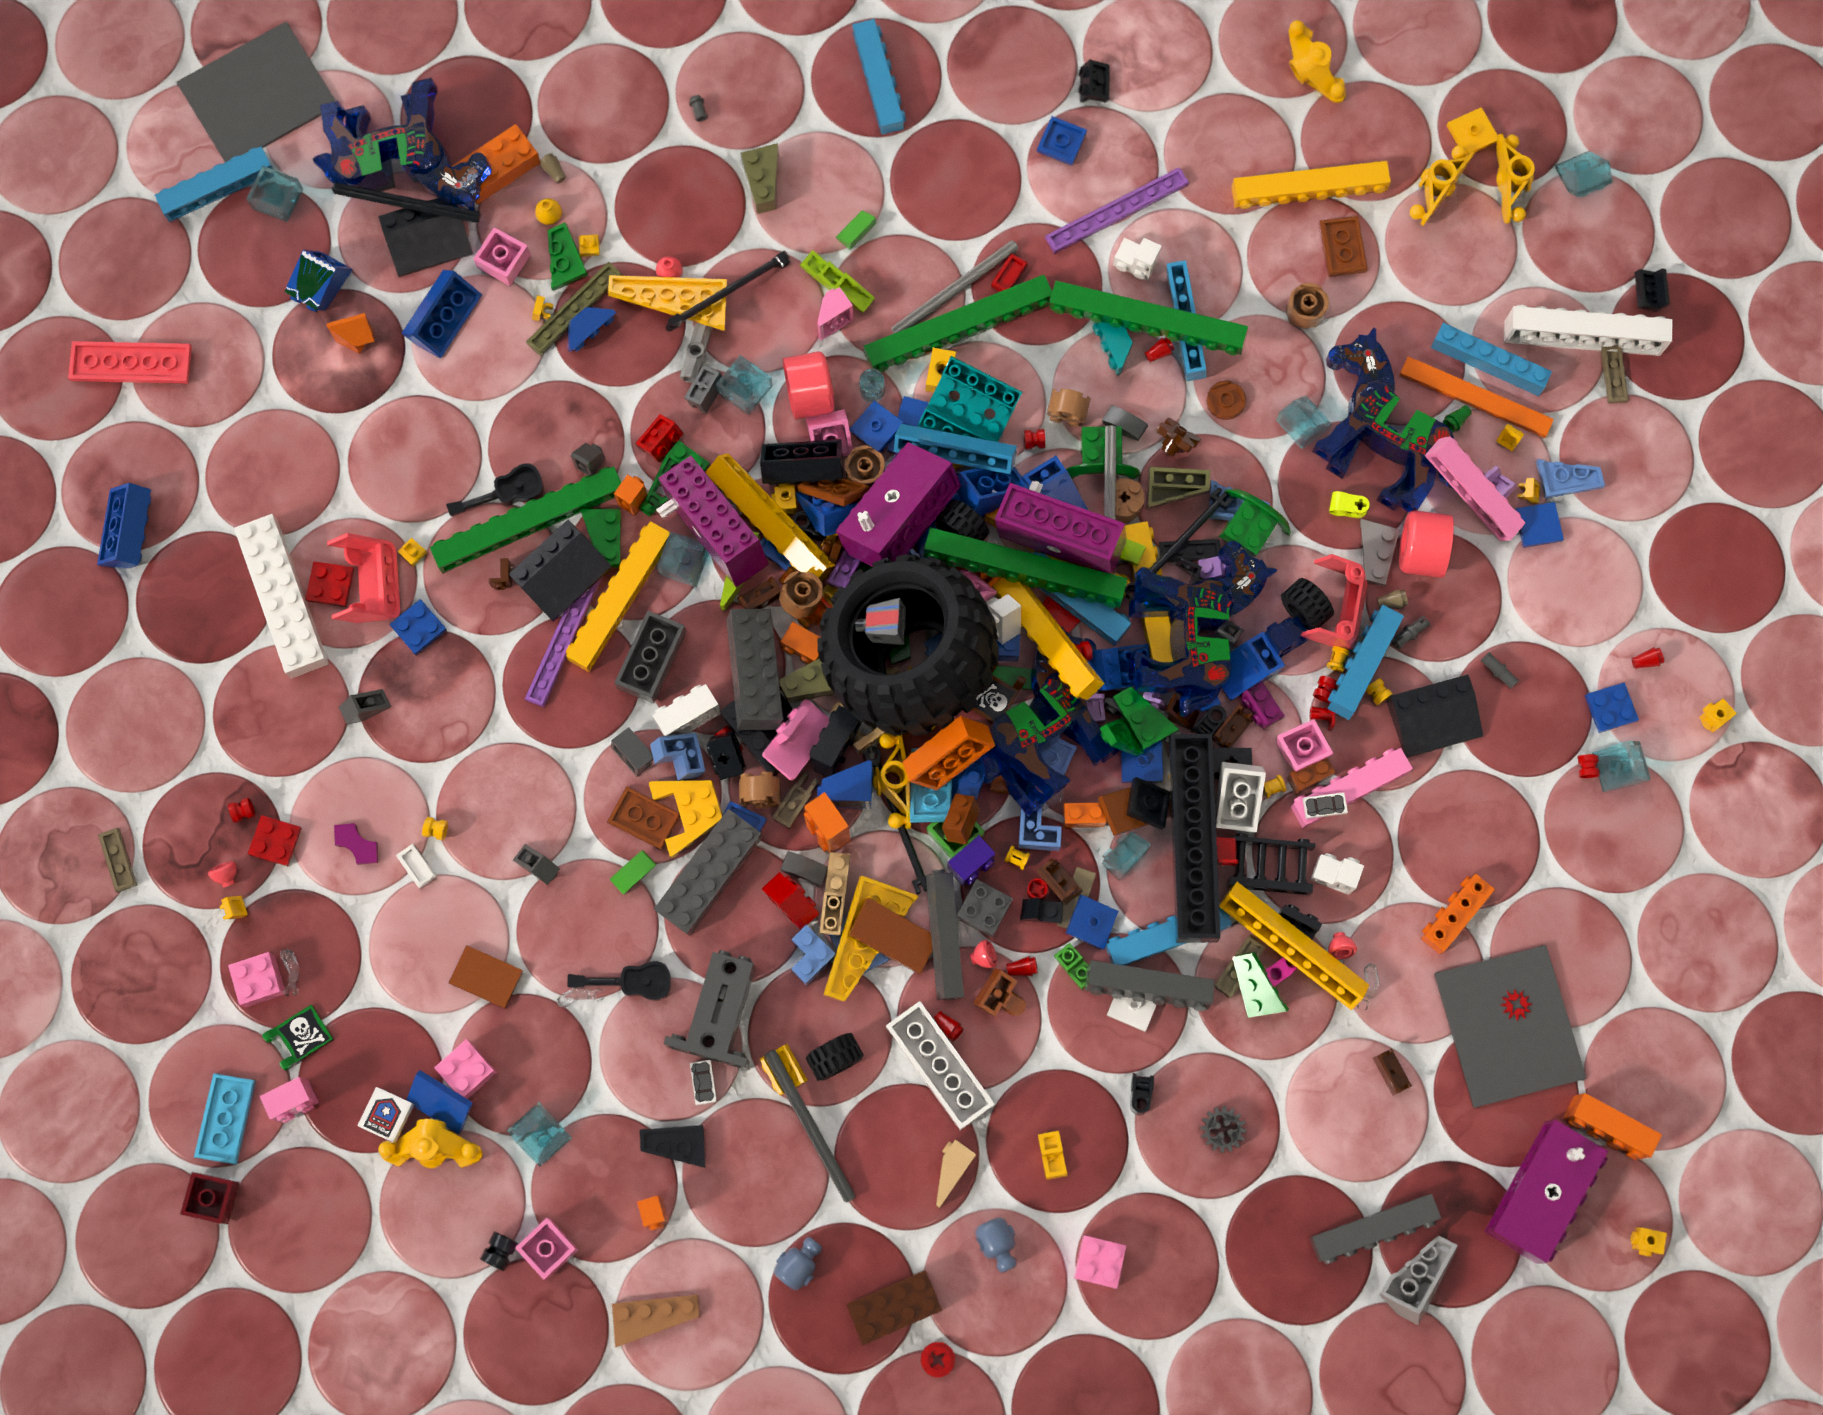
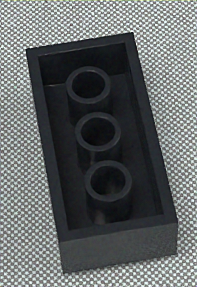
M842 440L762 444L760 458L762 484L776 485L786 482L795 484L802 481L813 483L819 480L837 481L842 479Z

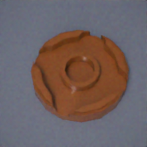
M1227 380L1220 381L1214 384L1207 394V408L1212 415L1219 419H1234L1244 410L1246 403L1245 392L1238 384Z

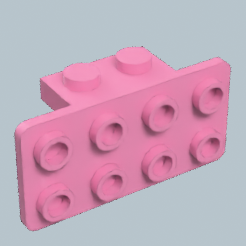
M804 699L797 709L794 708L787 715L789 719L777 728V735L762 753L763 757L789 780H794L810 760L809 753L812 746L817 745L820 740L821 730L829 724V717L808 699Z

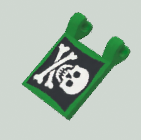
M309 1005L275 1028L262 1034L264 1041L270 1043L280 1035L292 1056L285 1058L279 1063L285 1071L333 1040L312 1005Z

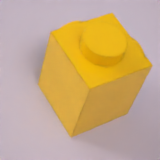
M783 483L779 487H774L775 494H771V498L787 515L796 514L797 505L794 485Z
M1722 698L1716 704L1711 702L1702 709L1704 713L1699 718L1702 720V725L1713 733L1737 713Z
M1642 1227L1635 1228L1630 1238V1242L1633 1244L1632 1249L1639 1250V1255L1652 1257V1254L1663 1255L1667 1233Z

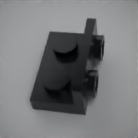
M1090 59L1079 69L1080 86L1078 93L1080 94V102L1093 99L1106 103L1109 100L1110 65Z

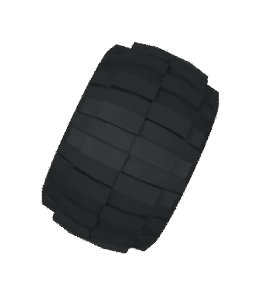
M915 554L897 556L896 562H892L889 558L873 562V568L863 572L860 569L850 576L852 582L846 588L839 587L831 598L833 607L826 608V611L823 613L820 622L821 638H817L818 654L822 662L823 675L828 686L842 705L856 719L874 729L878 726L881 731L901 736L902 733L907 734V732L914 736L929 734V732H932V727L936 725L944 729L954 721V716L961 711H964L966 714L969 713L978 704L976 699L978 693L984 694L993 680V666L997 665L999 655L998 643L996 642L998 634L994 617L981 593L975 588L971 580L954 567L951 569L942 560L932 557L928 559L920 558ZM899 598L906 607L904 637L919 630H935L943 636L933 653L919 665L901 673L887 674L885 662L895 644L871 642L865 631H856L855 621L856 619L866 618L868 606Z

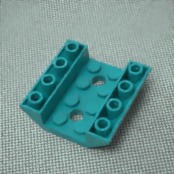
M951 356L917 426L998 442L1023 392ZM957 391L960 394V398L953 400L950 397V392ZM988 408L993 409L995 417H987L985 410Z

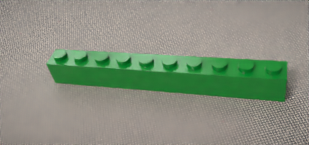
M1041 275L863 346L865 357L872 373L877 371L879 373L884 372L890 366L895 364L902 365L913 357L919 358L925 352L933 350V348L941 349L943 345L957 343L963 337L975 336L983 329L989 330L1001 322H1010L1021 314L1028 315L1036 308L1048 307L1052 290L1045 275Z
M1055 281L1049 301L1050 310L1057 314L1067 313L1078 319L1084 317L1095 323L1105 322L1115 328L1122 326L1129 328L1133 332H1147L1153 337L1163 336L1174 342L1180 340L1191 346L1201 345L1212 351L1222 350L1229 355H1242L1248 332V326L1060 281Z
M614 466L611 468L605 467L599 473L593 476L587 475L575 484H566L559 491L548 492L543 498L538 500L532 499L520 508H511L502 516L496 515L491 517L486 523L475 524L470 530L457 532L447 540H438L429 548L439 570L443 574L581 513L580 509H591L614 499V492L621 484L620 478Z
M931 527L923 558H936L951 567L966 568L970 572H982L990 577H1001L1009 582H1020L1029 587L1044 588L1048 592L1063 593L1068 597L1082 598L1090 603H1102L1110 608H1120L1128 579Z

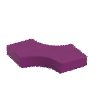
M355 823L334 825L335 846L349 849L353 853L357 865L378 863L377 842L363 839L358 833Z

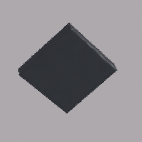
M1135 777L1132 779L1126 815L1160 830L1164 829L1171 792Z

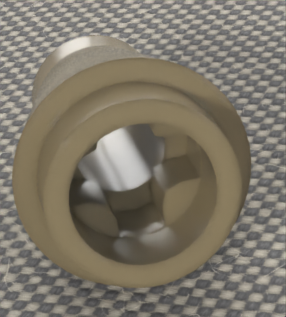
M550 153L540 160L541 168L557 184L565 180L566 176L563 173L557 156Z
M1397 589L1377 597L1379 609L1382 604L1389 608H1403V606L1408 605L1405 590Z

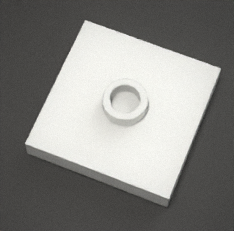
M1127 997L1113 998L1106 1016L1146 1032L1156 1004L1153 1001L1146 1000L1137 1002Z

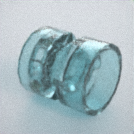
M868 369L860 375L861 397L870 403L874 400L876 402L880 401L885 394L883 374L879 370Z

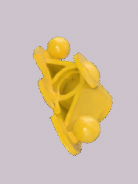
M1293 21L1288 31L1293 55L1289 65L1295 77L1301 84L1307 83L1334 103L1342 102L1346 97L1344 79L1332 76L1329 69L1331 60L1330 47L1323 42L1312 43L1313 31L1307 28L1302 21Z
M1498 134L1499 169L1496 181L1502 196L1501 212L1505 224H1509L1510 219L1514 222H1521L1525 219L1526 211L1524 208L1518 206L1511 211V206L1523 190L1526 192L1531 190L1535 169L1534 163L1529 157L1521 155L1515 150L1519 146L1520 141L1513 134L1508 135L1505 139L1503 134ZM1513 171L1519 172L1521 176L1515 175ZM1511 192H1516L1511 199Z
M1458 145L1452 150V157L1454 159L1437 160L1430 168L1424 170L1418 187L1422 188L1424 185L1427 213H1425L1422 205H1413L1409 210L1412 219H1421V226L1427 223L1439 205L1454 193L1456 189L1455 184L1473 158L1474 151L1467 154L1466 148ZM1440 175L1443 178H1445L1446 181H1441L1437 179L1435 176ZM1433 196H1438L1433 204Z
M884 733L880 736V745L883 748L889 749L896 744V748L880 772L878 767L874 769L872 785L877 796H880L882 792L903 814V816L899 813L890 814L888 817L889 826L897 829L905 824V828L910 829L909 785L911 782H909L902 762L906 759L902 734L901 736H893L892 734ZM897 754L899 761H892ZM890 772L897 774L900 784L889 783L885 774ZM901 791H902L903 801H902V800L900 799V797L897 795V794L900 793Z
M434 1119L418 1120L416 1127L397 1139L396 1143L384 1141L378 1148L383 1160L398 1167L410 1158H415L425 1168L432 1169L442 1165L446 1158L454 1159L461 1168L479 1162L483 1156V1151L478 1145L446 1130L445 1122Z

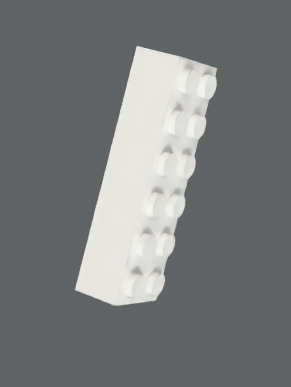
M920 1001L886 1025L888 1032L960 1131L995 1105Z

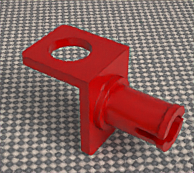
M1310 707L1311 715H1309V719L1327 720L1328 730L1331 731L1335 726L1336 713L1327 708Z
M1217 837V866H1236L1238 860H1236L1235 838Z

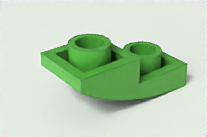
M642 850L610 880L624 895L639 880L643 879L656 864Z
M1069 943L1055 954L1054 957L1077 986L1084 990L1088 964Z

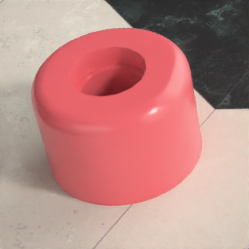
M817 351L783 358L784 375L794 420L832 413L835 409V400L829 367L824 353Z
M1416 510L1408 513L1402 530L1399 550V567L1403 573L1443 578L1445 576L1453 542L1454 522L1452 515Z

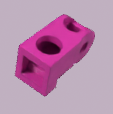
M1283 957L1266 969L1267 977L1274 987L1298 968Z

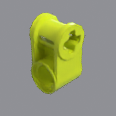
M1335 491L1332 493L1329 513L1336 516L1362 518L1366 515L1370 505L1368 499L1364 496ZM1357 504L1361 505V510H1358Z

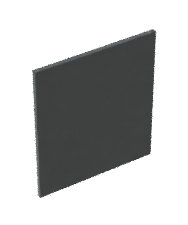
M287 22L276 26L176 81L177 86L181 89L224 162L230 161L235 156H241L252 148L260 146L263 148L339 106Z
M1546 945L1434 974L1473 1108L1587 1079ZM1514 989H1516L1517 994L1523 991L1524 998L1530 996L1526 1001L1527 1003H1532V1005L1527 1006L1531 1013L1524 1012L1526 1019L1521 1014L1518 1021L1516 1020V1015L1509 1019L1510 1012L1503 1013L1507 1008L1500 1005L1506 1003L1502 997H1509L1507 991L1513 995ZM1520 996L1516 1001L1508 1000L1513 1005L1512 1013L1517 1008L1525 1009L1520 1004Z

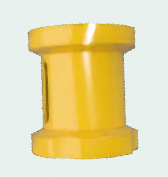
M1334 646L1330 662H1327L1326 666L1331 670L1343 672L1345 669L1343 665L1350 651Z
M1280 774L1276 775L1275 779L1264 782L1263 794L1266 799L1277 792H1286V786Z
M1011 845L1004 862L1013 863L1023 870L1030 853H1023ZM1013 855H1015V856L1021 858L1022 860H1019V859L1013 857Z

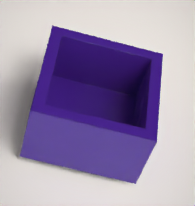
M978 835L948 861L947 869L950 873H953V876L963 887L966 884L970 886L978 879V875L982 870L987 872L994 865L995 852Z

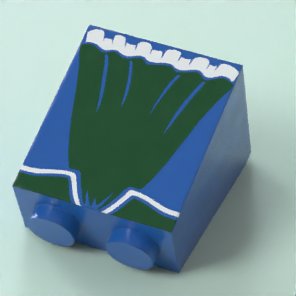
M302 250L284 292L290 295L291 300L307 304L306 308L311 311H326L353 269L321 251Z
M865 761L822 779V784L817 787V797L825 792L836 808L871 809L872 761Z

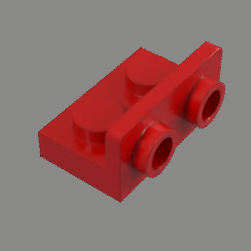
M659 414L635 444L641 450L652 455L660 463L681 438L683 432L676 422Z

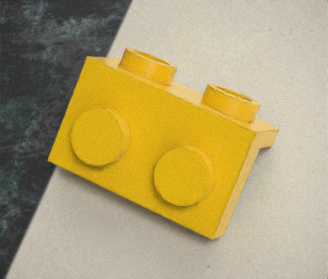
M788 1044L775 1050L796 1088L808 1081ZM765 1056L760 1058L762 1069L772 1081L773 1089L779 1095L785 1094Z

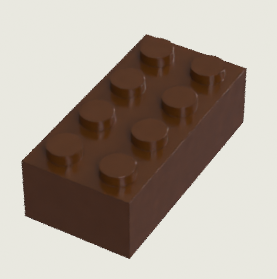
M926 1270L846 1304L862 1345L942 1311Z

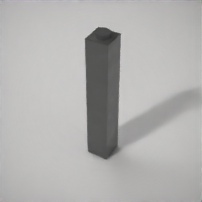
M944 869L933 870V874L926 876L937 1000L959 999L964 997L953 873H945Z

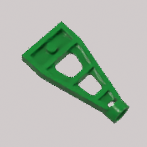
M678 440L665 456L646 499L641 503L639 509L647 516L652 517L657 511L656 509L668 502L666 496L661 497L656 491L660 486L658 478L669 471L673 465H678L689 456H692L705 472L710 463Z

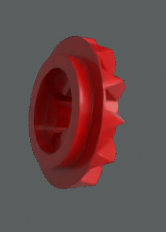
M1514 989L1513 995L1507 991L1509 997H1502L1506 1003L1500 1005L1507 1008L1503 1013L1509 1011V1019L1516 1015V1020L1518 1021L1520 1014L1526 1019L1524 1012L1531 1013L1527 1006L1532 1005V1003H1527L1526 1001L1530 996L1524 998L1523 991L1517 994L1516 989ZM1520 996V1004L1525 1009L1517 1008L1512 1013L1513 1005L1508 1000L1516 1001Z
M933 1342L924 1348L921 1354V1365L928 1375L943 1377L949 1374L954 1367L955 1355L947 1344ZM931 1352L936 1355L945 1352L942 1358L945 1367L938 1363L932 1367L930 1366L934 1361Z

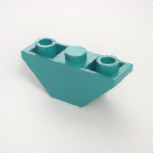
M1094 322V325H1092L1093 331L1096 336L1099 335L1102 341L1100 345L1104 353L1107 352L1109 366L1111 370H1115L1116 374L1119 375L1131 351V338L1125 327L1115 328L1109 323Z

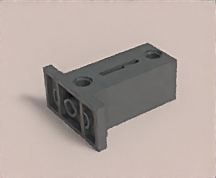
M719 950L718 953H712L687 1041L683 1036L672 1034L671 1037L666 1036L664 1045L667 1048L748 1070L750 1061L746 1058L745 1054L733 1051L731 1054L756 969L751 959L744 956H739L737 959L732 957L731 953ZM731 966H735L736 971L732 974H728V968ZM708 1039H715L712 1047L705 1046Z

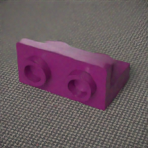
M1263 682L1250 690L1244 691L1241 695L1244 707L1251 710L1254 722L1257 726H1261L1263 730L1284 718L1285 715Z

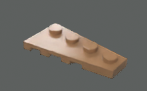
M698 1295L612 1304L615 1348L700 1317Z

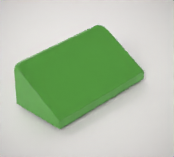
M862 210L836 238L851 250L876 224V218Z

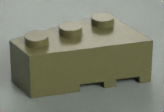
M778 143L741 152L742 165L757 214L776 210Z
M1150 467L1148 470L1146 510L1207 494L1210 488V470Z
M820 658L779 679V687L788 703L799 702L804 699L810 700L821 696L827 697L834 694L823 675Z

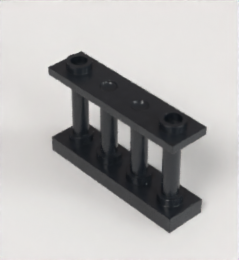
M1237 833L1236 836H1232L1237 844L1236 860H1238V864L1236 865V874H1233V877L1230 876L1228 879L1227 888H1231L1236 882H1239L1248 890L1310 895L1313 893V884H1308L1306 880L1307 850L1312 851L1316 843H1310L1308 839H1298V842L1253 838L1248 837V834ZM1246 845L1258 846L1257 871L1254 879L1246 878V875H1244ZM1266 847L1279 848L1277 878L1275 880H1266L1267 877H1265ZM1287 849L1299 850L1298 878L1295 882H1287L1285 878Z

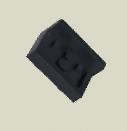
M1661 268L1656 272L1642 269L1635 271L1638 309L1657 312L1669 306L1666 269Z
M1284 905L1278 914L1313 940L1315 934L1322 926V923L1318 922L1319 919L1311 914L1306 916L1300 913V909L1294 905Z

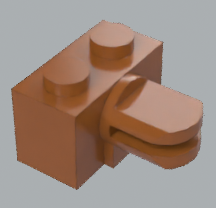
M997 968L993 970L973 1004L995 1017L1000 1009H1003L1010 1015L1019 1016L1026 1008L1024 999L1012 992L1018 981Z

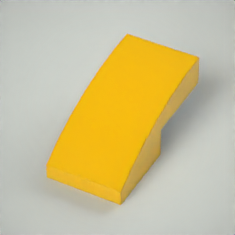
M1059 1131L1038 1134L1046 1180L1067 1176Z

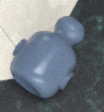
M1001 1217L978 1226L975 1230L976 1241L979 1243V1250L983 1252L984 1256L988 1259L996 1258L997 1269L1001 1273L1016 1267V1259L1009 1252L1015 1246L1013 1238L1015 1237V1232L1012 1226L1008 1225L1006 1220Z
M807 1237L800 1250L792 1247L786 1253L783 1252L776 1261L774 1274L792 1290L796 1291L804 1285L807 1286L814 1277L812 1274L816 1269L812 1259L821 1253L822 1246L811 1237Z

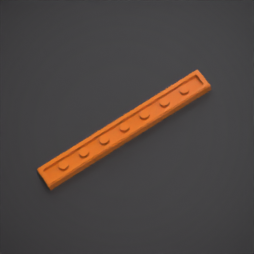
M1407 356L1399 374L1404 378L1543 438H1546L1554 420L1551 417Z

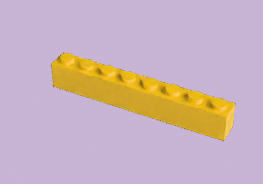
M1387 161L1234 178L1231 188L1235 208L1247 209L1256 205L1265 207L1273 203L1287 204L1291 201L1324 200L1334 196L1343 198L1352 194L1361 196L1369 192L1383 193L1388 190L1391 181Z
M729 453L718 455L705 472L711 481L723 491L725 497L735 503L740 512L750 519V523L757 527L763 533V536L777 547V551L790 561L793 568L801 572L813 573L823 582L836 565L828 561L829 557L821 551Z
M651 521L640 531L639 535L641 537L637 543L634 542L631 545L629 556L621 561L619 572L616 576H612L606 593L603 592L598 599L599 604L596 609L590 611L585 626L580 627L576 635L577 639L566 650L568 661L587 672H590L673 539L671 532Z
M1148 521L1125 525L1126 539L1146 546L1139 565L1136 566L1129 563L1133 583L1138 581L1156 562V558H1158L1157 547L1152 544V539H1154L1153 529L1149 527ZM1160 569L1142 587L1141 595L1137 602L1146 644L1149 643L1152 670L1163 672L1175 666L1176 663H1174L1172 655L1175 654L1172 635L1173 622H1170L1168 617L1171 611L1170 608L1162 607L1165 604L1166 587L1165 584H1161L1162 569Z
M1001 578L1000 581L993 585L997 591L996 596L999 599L1008 594L1021 605V627L1025 628L1028 631L1026 635L1038 644L1037 649L1039 652L1048 657L1049 665L1053 669L1058 670L1060 673L1058 675L1059 678L1071 687L1069 690L1073 696L1088 700L1105 684L1029 586L1020 582H1009L1005 578Z
M1236 882L1225 894L1219 904L1222 910L1350 1010L1364 998L1369 988L1367 982L1239 882Z

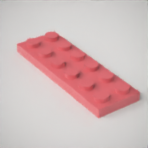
M72 341L68 379L70 381L189 384L192 346L190 344Z

